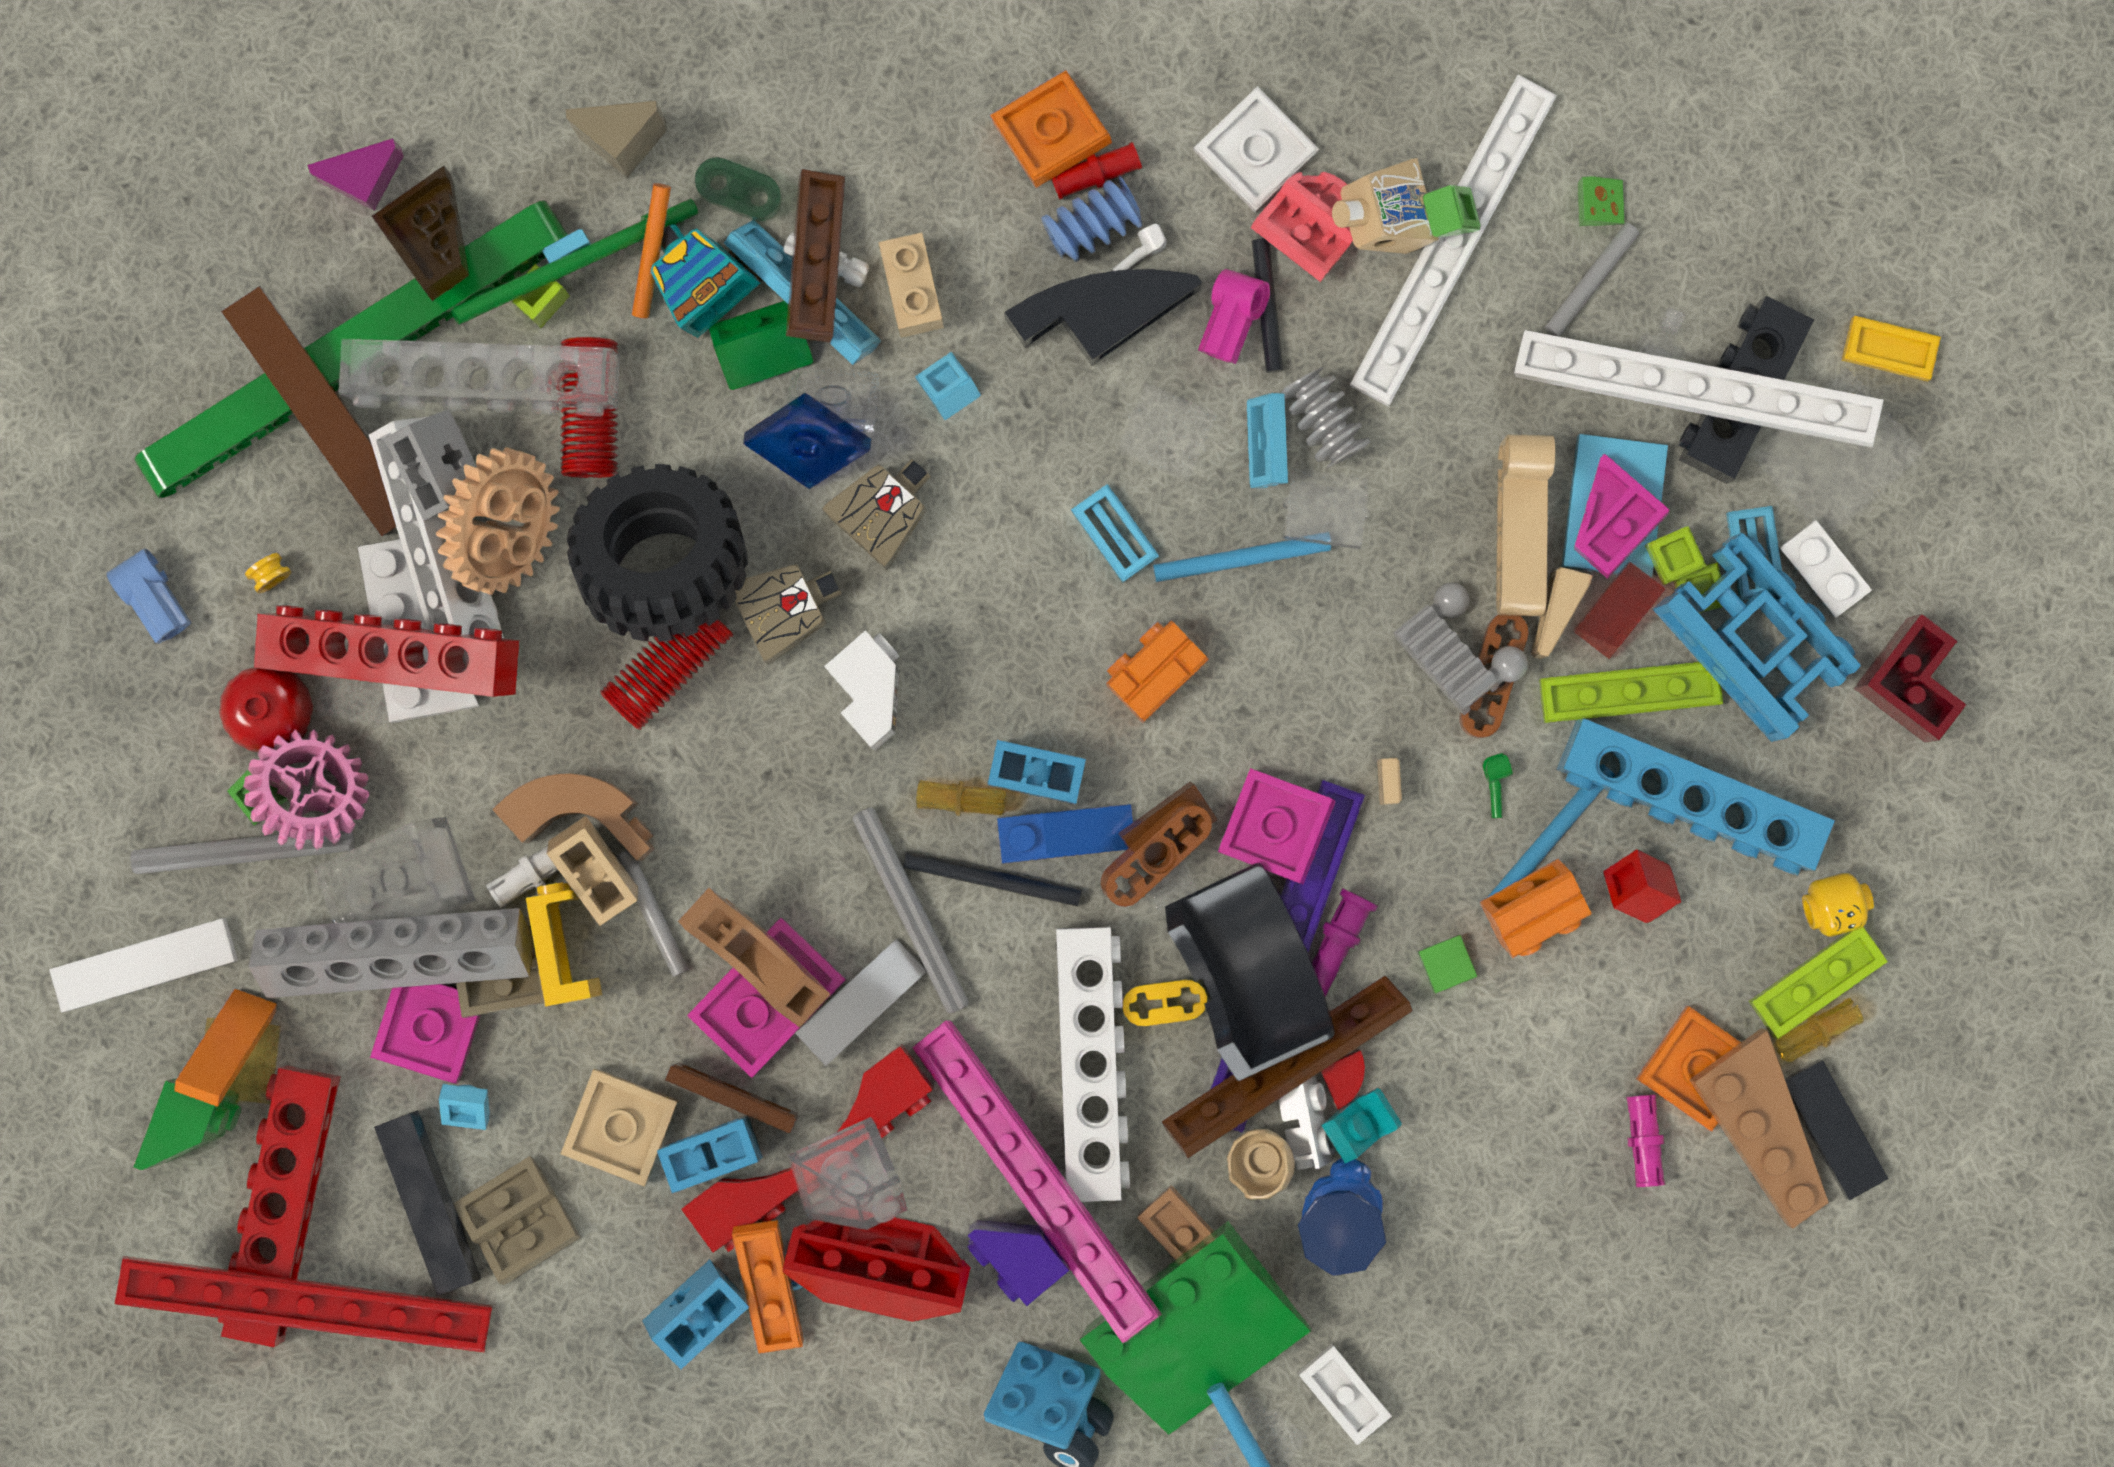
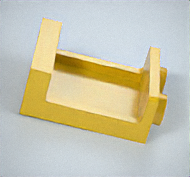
M564 882L536 887L538 896L526 898L545 1007L602 995L599 978L577 982L572 981L559 905L562 902L578 900L579 897L571 889V886Z

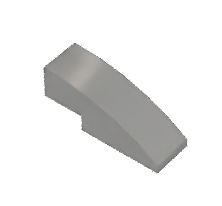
M896 939L797 1030L795 1034L827 1066L927 971L901 942Z

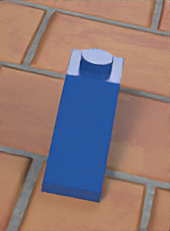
M1131 804L997 818L1002 864L1127 850V846L1118 833L1133 823Z

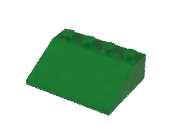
M1227 1221L1141 1285L1162 1315L1129 1341L1122 1343L1104 1316L1100 1315L1086 1326L1080 1341L1104 1373L1170 1435L1213 1403L1207 1394V1390L1211 1386L1223 1383L1227 1392H1229L1310 1333L1312 1329L1229 1221Z

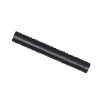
M1264 238L1251 241L1255 278L1268 282L1270 286L1269 301L1264 313L1260 317L1266 373L1282 372L1284 369L1270 243Z

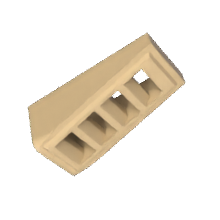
M1562 567L1551 572L1547 586L1545 614L1540 616L1531 655L1534 658L1543 659L1548 657L1553 651L1591 584L1592 575Z

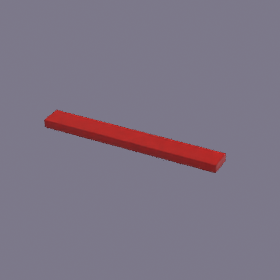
M123 1256L114 1303L116 1305L483 1353L485 1351L492 1312L491 1305L129 1256Z

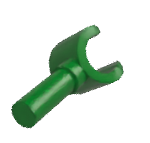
M1499 753L1486 758L1482 765L1486 780L1489 783L1491 818H1503L1500 779L1513 775L1509 758L1503 753Z

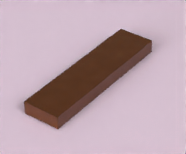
M801 169L798 181L786 336L828 343L833 338L845 176Z

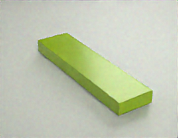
M1700 662L1539 679L1544 723L1723 704L1721 685Z

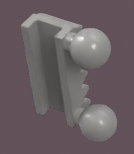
M1452 582L1439 587L1434 596V604L1425 606L1394 632V636L1463 715H1466L1474 702L1489 690L1494 692L1499 688L1498 685L1501 682H1514L1522 678L1527 671L1528 661L1522 650L1517 647L1506 646L1494 654L1492 667L1489 670L1484 667L1481 660L1472 654L1470 648L1461 642L1456 632L1451 631L1444 620L1445 617L1456 618L1466 612L1470 603L1467 590L1462 585Z

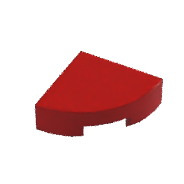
M1361 1050L1342 1057L1321 1071L1338 1110L1351 1102L1362 1086L1365 1065Z

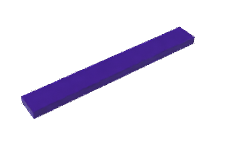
M1325 780L1321 781L1317 793L1332 798L1336 802L1304 885L1286 878L1280 894L1308 952L1365 797L1363 794ZM1222 1057L1210 1089L1233 1075ZM1247 1120L1233 1130L1243 1133Z

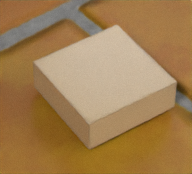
M1397 758L1377 760L1380 805L1400 803L1402 801L1400 760H1397Z

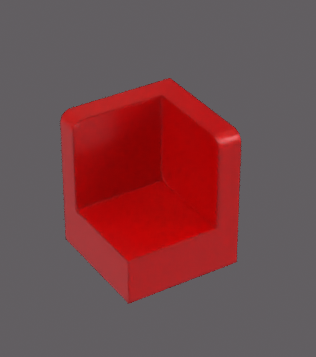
M1638 849L1603 871L1613 908L1644 923L1653 921L1682 902L1670 865Z

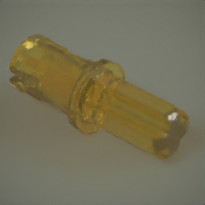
M919 780L916 808L946 810L955 812L956 816H961L962 812L1000 816L1006 810L1007 795L1004 790L965 786V781H959V784H943Z
M1846 998L1843 1002L1818 1016L1813 1014L1807 1018L1806 1023L1776 1039L1774 1045L1779 1056L1786 1062H1792L1821 1045L1824 1047L1830 1046L1833 1038L1864 1022L1860 1009L1857 1005L1851 1008L1854 1005V1001L1851 998Z

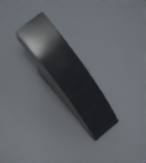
M1156 269L1116 270L1090 274L1059 283L1036 293L1005 311L1004 317L1025 348L1062 323L1091 366H1093L1199 292L1202 281L1197 275Z

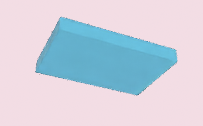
M1584 434L1577 436L1562 568L1599 572L1574 550V546L1600 458L1606 454L1661 502L1668 445ZM1658 526L1613 574L1652 578L1654 565L1645 544L1657 539Z

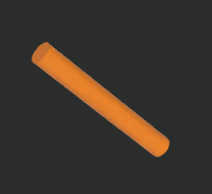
M653 184L632 315L638 318H649L655 286L651 267L659 260L671 187L665 184Z

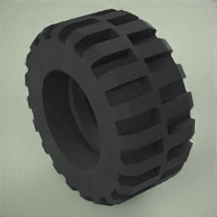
M655 464V469L645 470L643 465L630 468L632 473L620 477L618 473L606 480L608 485L603 489L597 486L586 497L588 505L581 504L573 516L575 525L568 529L567 535L569 546L567 555L571 570L585 605L589 606L591 614L599 623H607L609 630L625 636L629 631L632 639L648 641L649 636L657 637L659 642L673 640V635L684 633L685 637L697 633V627L703 623L710 626L720 618L719 611L722 608L728 610L737 599L735 590L739 591L744 585L748 554L736 510L733 509L729 496L724 490L718 489L715 481L706 475H701L697 478L695 470L679 466L678 471L672 470L669 464ZM671 533L684 535L696 541L694 547L684 559L672 567L661 571L636 572L620 566L623 558L632 547L651 536Z

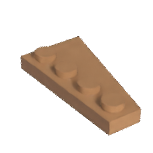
M1761 1028L1689 1081L1785 1224L1793 1229L1829 1202L1769 1033Z

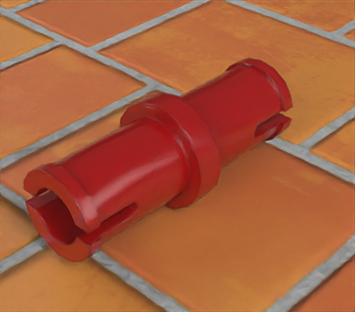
M1128 143L1129 145L1099 156L1093 154L1087 157L1086 161L1080 162L1052 178L1059 200L1093 186L1101 189L1106 181L1136 169H1142L1134 143Z

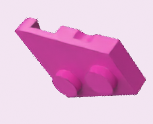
M1604 454L1599 460L1574 550L1608 579L1663 521L1670 510Z

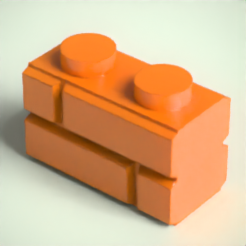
M1172 621L1165 627L1159 622L1154 624L1139 639L1144 647L1133 658L1124 653L1107 670L1112 676L1106 683L1107 687L1142 723L1209 660Z
M1559 859L1480 902L1497 939L1512 958L1518 955L1528 956L1537 952L1542 947L1543 941L1557 933L1568 934L1575 931L1581 925V920L1592 914L1585 898L1581 894L1574 875Z

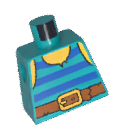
M673 224L664 228L661 250L664 252V255L652 265L651 274L676 324L680 329L699 338L755 289L760 282L719 243L699 229H693L684 236L677 225Z

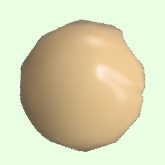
M1255 1129L1245 1132L1234 1140L1227 1156L1230 1182L1245 1194V1198L1250 1200L1272 1198L1287 1188L1295 1172V1158L1289 1144L1277 1133L1269 1129Z

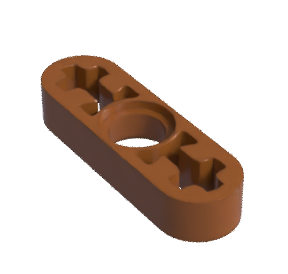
M1497 615L1488 623L1477 656L1484 666L1492 663L1494 656L1487 654L1489 646L1494 650H1498L1501 643V635L1495 633L1496 627L1504 626L1507 621H1511L1513 623V631L1519 633L1518 639L1509 640L1507 646L1517 647L1524 652L1529 631L1525 620L1521 616ZM1504 682L1494 692L1489 690L1485 694L1500 696L1499 704L1492 700L1488 703L1486 715L1492 718L1491 725L1485 724L1480 730L1474 728L1475 721L1469 718V712L1466 715L1460 712L1459 722L1466 734L1474 738H1485L1491 736L1499 729L1514 682ZM1482 697L1470 706V711L1479 710L1483 700Z
M1183 801L1172 807L1105 869L1100 883L1105 896L1114 904L1122 907L1137 903L1209 836L1212 821L1208 812L1191 801ZM1187 814L1192 818L1196 817L1194 823L1197 827L1192 832L1183 829L1185 825L1181 819ZM1167 830L1173 833L1175 838L1181 842L1178 847L1170 838L1164 835ZM1155 842L1165 843L1167 847L1165 860L1158 865L1147 864L1145 860L1147 848ZM1136 861L1148 875L1143 878V876L1136 872L1137 870L1131 863ZM1119 876L1125 879L1130 878L1128 884L1131 888L1126 893L1120 889L1117 890L1118 885L1115 880Z

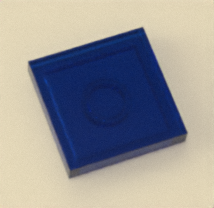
M805 392L744 433L743 445L806 488L811 489L868 453L871 449L872 439Z

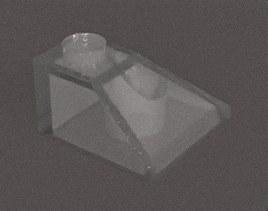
M872 1117L788 1155L802 1207L808 1219L867 1230L882 1222L890 1221L895 1216L907 1211L900 1179Z

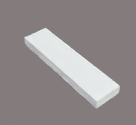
M222 918L52 968L49 971L62 1013L238 961L227 920Z

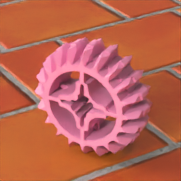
M315 729L310 731L308 740H302L299 732L295 730L291 734L290 743H287L278 735L274 740V749L263 745L258 753L260 760L253 759L249 763L248 771L252 775L246 776L244 780V788L250 791L245 794V805L255 807L251 811L250 818L252 821L260 822L266 820L262 828L264 836L277 830L279 832L277 842L280 846L287 842L288 837L295 838V846L298 851L303 849L305 840H311L312 845L318 850L322 848L324 836L335 844L340 840V830L348 834L351 833L355 827L353 819H362L365 809L361 804L367 803L369 797L368 790L363 789L367 785L368 776L366 773L358 772L362 765L360 758L347 759L351 750L348 744L338 749L334 748L335 737L333 734L326 738L325 743L317 741L318 734ZM299 762L309 763L307 766L303 768H293L288 766L290 764ZM324 769H327L336 777L341 785L343 794L335 791L336 786L331 785L325 780L323 776ZM312 777H315L312 786L313 790L311 789L310 794H305L302 801L298 803L303 785L308 786ZM269 785L278 788L277 793L288 799L290 802L288 812L275 801ZM310 811H319L326 814L314 818L303 817Z

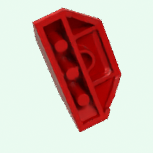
M846 1206L821 1216L806 1225L802 1224L793 1228L782 1272L823 1302L914 1322L960 1313L971 1267L964 1259L961 1260L954 1248L932 1225Z

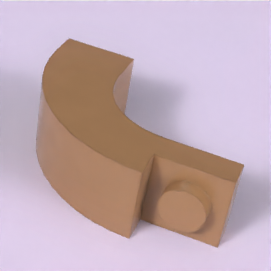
M555 774L537 778L515 789L492 809L522 843H530L552 822L563 816L586 814L605 825L637 861L644 860L655 850L649 842L654 835L646 825L636 816L631 821L626 817L638 803L622 789L598 778L579 774Z
M708 888L678 921L687 932L736 969L775 1010L798 1027H801L830 995L823 985L762 927L727 898H722L711 888Z

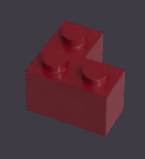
M1923 614L1909 617L1904 621L1853 688L1924 743L1940 741L1967 705L1931 678L1932 674L1957 643V640Z

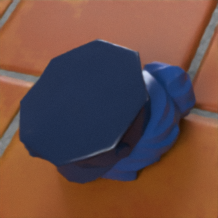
M1342 1158L1338 1159L1331 1166L1330 1176L1321 1177L1314 1182L1311 1190L1305 1197L1302 1218L1297 1224L1305 1258L1333 1276L1365 1271L1386 1244L1381 1216L1383 1211L1382 1195L1370 1181V1168L1357 1159L1345 1163Z

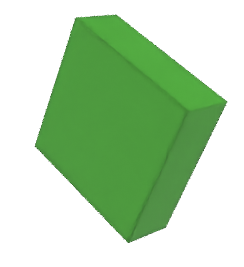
M1456 935L1417 951L1434 993L1441 992L1477 977L1461 935Z

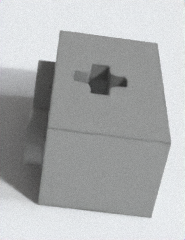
M449 409L411 423L384 438L423 521L438 516V513L449 510L450 505L443 497L444 495H455L457 490L452 480L456 478L463 481L466 478L463 467L465 464L477 468L462 437V432Z

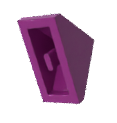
M392 138L308 164L307 166L309 173L319 183L375 211L404 155L402 148Z

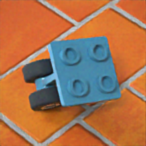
M1018 1342L984 1411V1419L991 1424L1045 1442L1043 1445L1045 1455L1058 1467H1094L1099 1456V1449L1091 1438L1094 1432L1101 1436L1108 1435L1113 1423L1114 1414L1104 1402L1092 1396L1101 1377L1100 1369L1024 1342Z

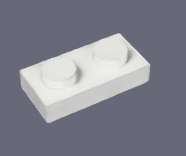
M1816 520L1779 547L1835 618L1872 591Z
M1333 1344L1328 1346L1298 1372L1302 1380L1356 1445L1360 1444L1392 1417Z

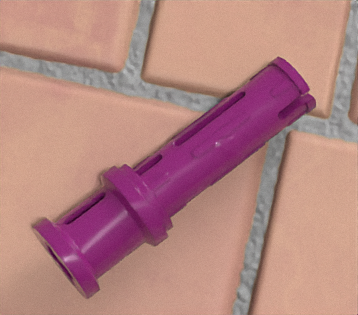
M1344 888L1339 893L1342 899L1331 921L1325 922L1322 927L1324 929L1322 933L1325 934V937L1312 961L1325 997L1350 948L1354 949L1356 945L1359 946L1361 942L1359 934L1370 912H1376L1378 905Z

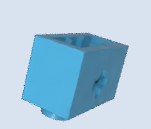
M997 740L988 786L1076 805L1086 759Z
M709 1259L644 1318L642 1322L651 1340L682 1369L745 1312L749 1306L740 1290Z

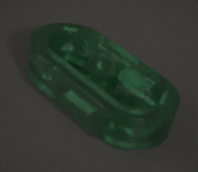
M721 157L705 160L696 170L695 186L700 196L710 204L754 221H766L774 217L781 207L782 195L779 186L768 175ZM716 176H723L727 180L725 187L721 190H715L710 186L711 180ZM757 192H764L768 196L767 202L762 206H755L751 201L752 196Z

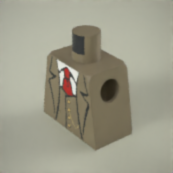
M910 459L895 477L878 464L830 500L822 510L887 570L927 511L926 507L914 495L931 476L913 459Z
M798 564L746 578L743 587L739 591L735 590L737 595L735 602L763 661L766 664H770L826 625L827 622L819 605L842 595V592L831 570L806 581Z

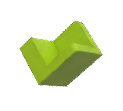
M535 264L527 273L534 271L539 267ZM553 281L510 302L539 328H542L570 295L557 281Z

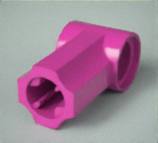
M1230 269L1221 271L1212 289L1211 300L1214 309L1198 351L1227 363L1236 364L1252 321L1260 318L1267 307L1270 296L1268 282Z

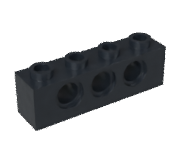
M1768 296L1761 299L1756 306L1749 303L1737 325L1743 332L1736 345L1728 344L1717 367L1785 380L1814 319ZM1754 339H1762L1769 344L1771 349L1769 359H1761L1755 355L1752 349ZM1701 414L1697 424L1690 422L1678 442V446L1684 449L1679 461L1727 484L1736 478L1761 426L1726 419L1731 425L1732 432L1729 439H1723L1718 437L1713 431L1712 424L1716 417Z

